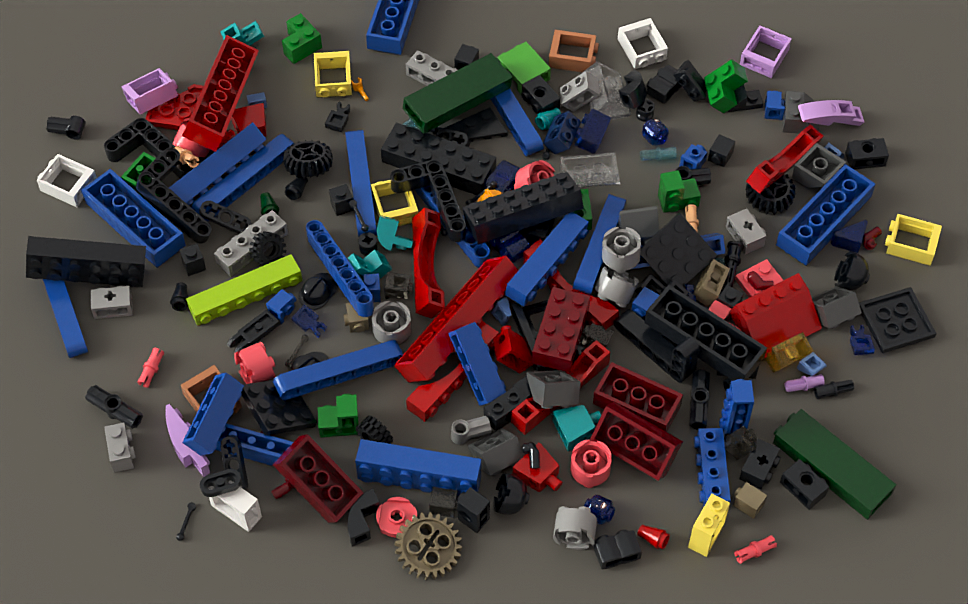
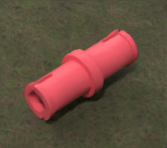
M159 348L152 349L148 361L143 365L144 370L137 381L139 385L144 383L143 387L148 388L154 374L159 370L158 365L165 354L162 350L158 353Z
M770 535L758 542L753 541L749 546L735 551V556H740L736 560L741 564L753 557L758 558L762 556V553L777 547L776 542L772 543L775 541V538Z

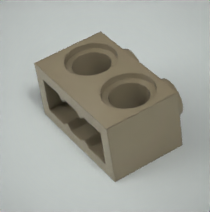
M713 259L704 268L692 298L709 307L719 297L730 268Z

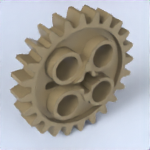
M421 512L420 519L413 515L412 522L407 519L405 521L406 527L400 526L399 530L402 533H397L396 538L399 540L394 543L395 546L400 548L395 550V554H401L398 562H405L402 567L403 569L410 567L409 574L416 571L417 578L424 574L425 580H427L429 574H431L433 579H436L437 573L443 577L445 570L451 572V565L456 566L457 561L455 559H459L461 556L457 551L462 549V546L458 545V543L461 542L462 538L455 537L459 530L452 531L454 523L447 525V517L441 521L440 514L433 518L431 512H429L428 517H425L423 512ZM420 529H428L430 535H423ZM438 531L439 534L419 561L417 558L423 552L425 545L429 543L434 533ZM445 540L448 546L442 547L437 541ZM416 545L419 551L413 552L409 549V546ZM426 557H434L436 559V563H429Z

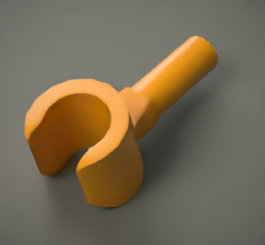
M358 77V83H354L351 80L353 90L359 92L364 100L368 101L369 98L364 92L362 79Z

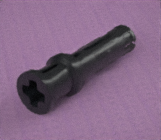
M729 241L727 244L728 253L724 261L730 270L720 294L726 285L733 287L737 266L741 264V251L744 249V245L739 241Z

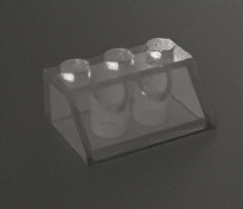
M598 61L585 70L597 77L599 82L600 96L589 102L591 113L602 120L630 117V108L623 105L619 90L624 87L621 74Z
M615 152L560 157V173L568 172L579 188L620 184Z

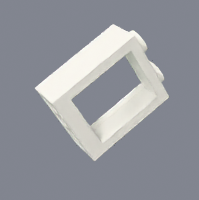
M651 18L619 28L618 41L634 69L643 68L667 59L668 47ZM649 36L656 50L637 55L629 41Z
M57 154L49 162L44 172L39 174L37 183L40 191L78 207L84 199L81 190L97 179L95 170ZM62 170L80 177L69 192L51 184Z
M210 486L208 489L212 490L214 486ZM241 487L235 491L209 497L211 506L248 532L262 518L258 499Z

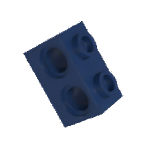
M570 111L555 116L543 144L554 154L570 149L581 121Z

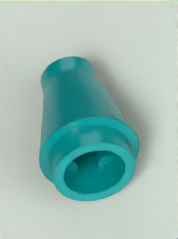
M558 108L539 113L535 118L537 127L541 130L549 129L554 117L561 114V111Z

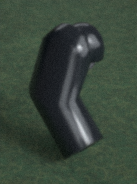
M533 442L524 443L522 450L524 454L529 453L530 469L540 468V453Z

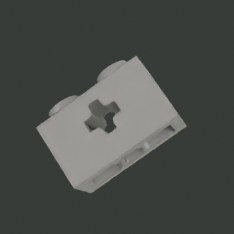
M747 208L727 217L726 229L735 241H739L744 245L743 253L745 255L764 247L767 237L766 232L758 225L756 217Z
M130 286L91 290V311L94 319L133 315V297Z

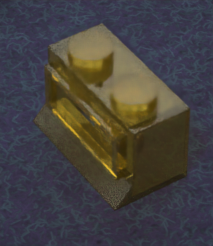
M802 332L772 347V351L767 354L768 357L765 359L774 373L814 351Z

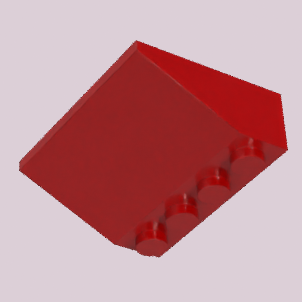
M799 273L736 304L729 311L735 324L742 332L767 347L764 359L822 329L810 291Z

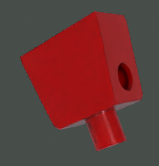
M264 103L234 110L231 119L237 133H240L253 122L264 137L267 136Z
M506 325L500 329L501 333L493 339L496 359L520 374L533 365L532 355L525 339L512 331L511 326Z
M538 442L536 447L540 453V468L530 469V456L528 453L513 466L512 474L520 477L527 486L537 492H541L547 485L552 490L557 491L563 483L556 477L559 474V464L542 444Z

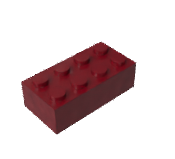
M552 287L532 351V364L570 373L589 311V295Z
M611 362L594 391L593 404L605 409L607 405L616 402L667 432L681 407L683 394Z
M616 402L605 407L590 438V441L603 442L613 455L658 481L667 475L683 443L680 439Z
M308 434L299 436L273 464L284 478L328 523L337 522L364 493Z

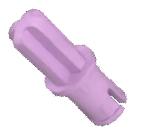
M822 374L814 375L813 377L801 376L799 379L786 381L784 387L786 392L808 391L810 388L824 385L825 382Z

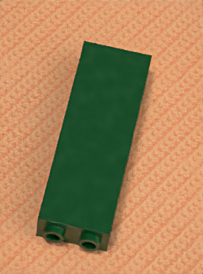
M490 53L406 96L402 109L424 134L510 89L513 77L501 65L500 60Z
M800 409L796 414L792 413L788 417L787 423L784 426L780 425L775 430L774 445L795 462L800 459L803 463H807L818 477H822L827 482L832 492L867 520L893 494L897 484L804 410Z

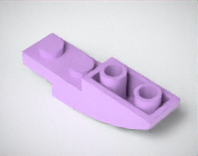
M825 100L809 102L798 106L803 122L830 126L833 122L861 126L864 123L860 107L853 106L852 101Z
M170 404L166 405L167 428L176 454L185 468L193 464L201 475L205 477L210 473L208 458L205 455L200 456L182 443L191 426L190 423H185L182 420L183 416L177 408L173 409Z

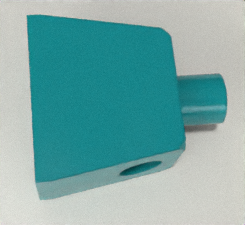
M584 405L553 411L552 421L568 452L573 450L579 442L590 440L596 428L595 425L599 422L601 413L596 411L589 414Z

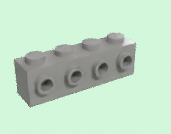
M418 50L406 63V75L426 86L457 71L456 68H452L442 61H438Z
M273 210L264 214L257 222L249 225L242 233L234 236L231 241L217 249L214 253L216 264L230 277L253 261L254 258L250 256L253 252H250L249 248H253L250 242H255L254 236L258 237V233L267 231L280 235V238H284L288 235L287 223ZM267 242L264 245L263 253L273 246L271 242Z

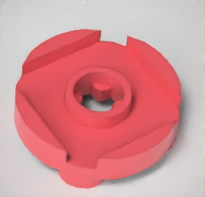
M391 497L387 499V502L378 507L376 513L380 532L396 538L397 533H402L399 530L400 526L406 527L405 521L407 519L412 522V516L415 515L417 517V510L406 498ZM396 513H399L402 519H400L399 521H394V519H392L391 517H394Z

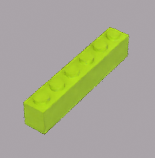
M292 254L188 297L186 298L187 305L197 326L206 324L217 317L225 316L236 309L244 308L246 305L260 301L271 294H277L281 289L297 285L299 282H302L301 270Z

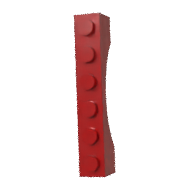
M810 124L780 153L770 160H764L759 164L746 182L760 194L790 170L816 143L819 144L824 136Z
M424 207L412 218L416 314L432 319L445 308L444 291L437 284L434 274V253L441 229L439 212Z
M541 239L523 251V263L542 244L543 241ZM558 269L553 277L549 276L547 279V284L551 290L552 287L585 294L572 289L573 286L561 276ZM589 295L590 306L586 320L594 330H598L602 334L618 318L619 310L609 301Z
M481 321L478 326L482 331L484 343L488 345L490 351H494L493 339L499 332ZM461 362L451 373L442 379L418 386L406 399L407 410L424 422L429 417L432 418L437 413L439 406L449 400L454 390L457 391L467 377Z
M596 340L572 364L570 373H566L581 381V388L609 365L610 351ZM533 397L525 399L512 410L511 423L526 435L559 406H553L552 409H544L533 400Z

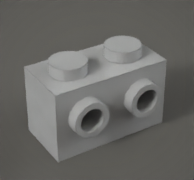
M585 71L560 87L561 105L574 112L600 96L598 78Z
M124 422L105 426L109 459L114 473L133 469V459L136 456L134 447H130V441H133L131 430L126 429Z

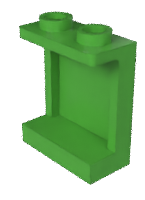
M527 42L516 45L513 49L497 57L501 65L511 73L513 80L518 84L517 91L520 94L522 93V84L538 75L546 82L550 80L551 68Z

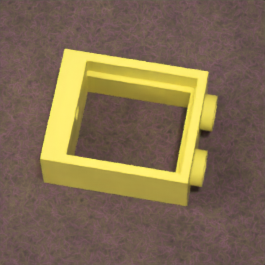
M349 51L314 53L316 97L352 95ZM346 68L347 82L320 84L321 69Z
M387 180L371 184L372 197L379 218L382 215L399 220L398 226L412 223V218L418 214L412 191L404 192L409 207L384 213L379 197L395 194L391 189V182Z
M897 214L896 220H891L889 231H892V234L887 235L885 246H888L886 254L931 266L942 226ZM898 229L930 238L927 250L896 243L895 239Z
M711 493L693 525L688 548L705 557L708 556L725 525L730 502Z

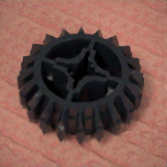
M298 141L297 144L293 143L292 146L287 147V150L284 151L283 163L286 171L290 172L291 175H296V177L302 176L303 179L305 177H318L319 174L324 175L332 167L333 154L330 147L326 146L325 143H320V141Z
M788 174L782 175L760 194L747 183L745 190L748 203L752 204L753 209L758 207L759 212L764 210L766 215L769 212H772L774 215L777 211L782 213L784 209L787 210L793 204L796 195L793 179H788Z

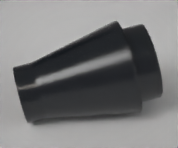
M300 176L294 179L285 187V195L291 200L301 198L308 178L305 177L303 179Z
M180 282L176 284L170 304L174 310L184 311L188 307L186 298H188L187 284Z

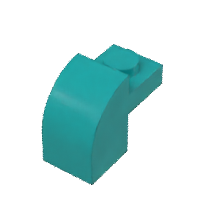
M256 21L243 29H240L236 23H233L220 31L223 39L228 35L249 46L265 37Z
M380 215L377 225V237L381 245L390 251L393 244H396L395 247L402 250L411 248L413 244L412 239L396 235L399 220Z
M373 250L364 259L354 253L348 257L350 264L363 282L364 274H379V278H382L392 270L385 255L376 250Z

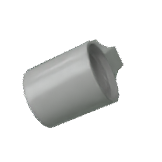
M482 416L468 421L462 419L454 421L451 429V440L455 444L463 445L468 439L491 433L488 417Z

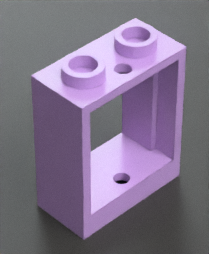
M759 26L742 52L740 65L772 78L789 51L791 38L769 28ZM759 41L781 50L775 61L753 53Z
M160 68L121 86L127 102L140 115L178 96L176 91L178 86L175 80L170 79L168 73H164Z

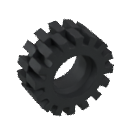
M263 231V233L257 234L258 237H253L255 242H250V245L253 246V248H249V251L253 252L250 256L260 265L264 266L285 257L282 254L287 251L283 249L286 247V244L282 243L284 239L280 238L281 236L278 234ZM267 242L273 244V250L269 256L263 254V247Z
M368 415L356 427L357 434L363 440L388 444L393 442L390 431L386 430V426H383L382 422L377 421L375 417L373 418Z

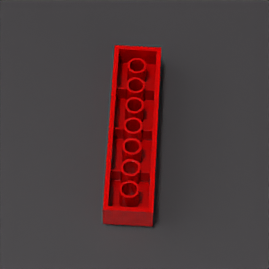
M226 35L182 134L183 137L215 152L217 151L259 50Z
M507 256L487 259L394 364V367L408 382L431 380L436 374L435 371L447 362V357L451 353L455 352L448 333L473 322H476L478 325L483 319L482 316L494 307L495 301L504 296L507 283L519 271Z

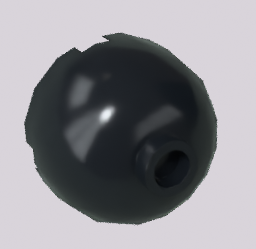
M849 251L845 254L847 257L845 262L841 260L836 269L834 280H838V282L835 283V286L847 290H856L868 282L870 278L869 266L864 257Z
M503 473L496 485L495 490L499 491L498 498L494 496L493 507L497 513L512 515L519 512L524 504H528L530 494L527 492L525 482L520 477Z

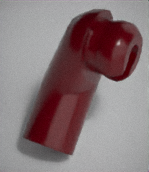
M875 227L863 235V246L867 250H873L876 247L875 238L882 234L879 227Z
M751 271L747 275L748 282L755 290H766L774 286L773 281H764L755 271Z
M286 479L285 483L272 490V494L276 499L294 489Z

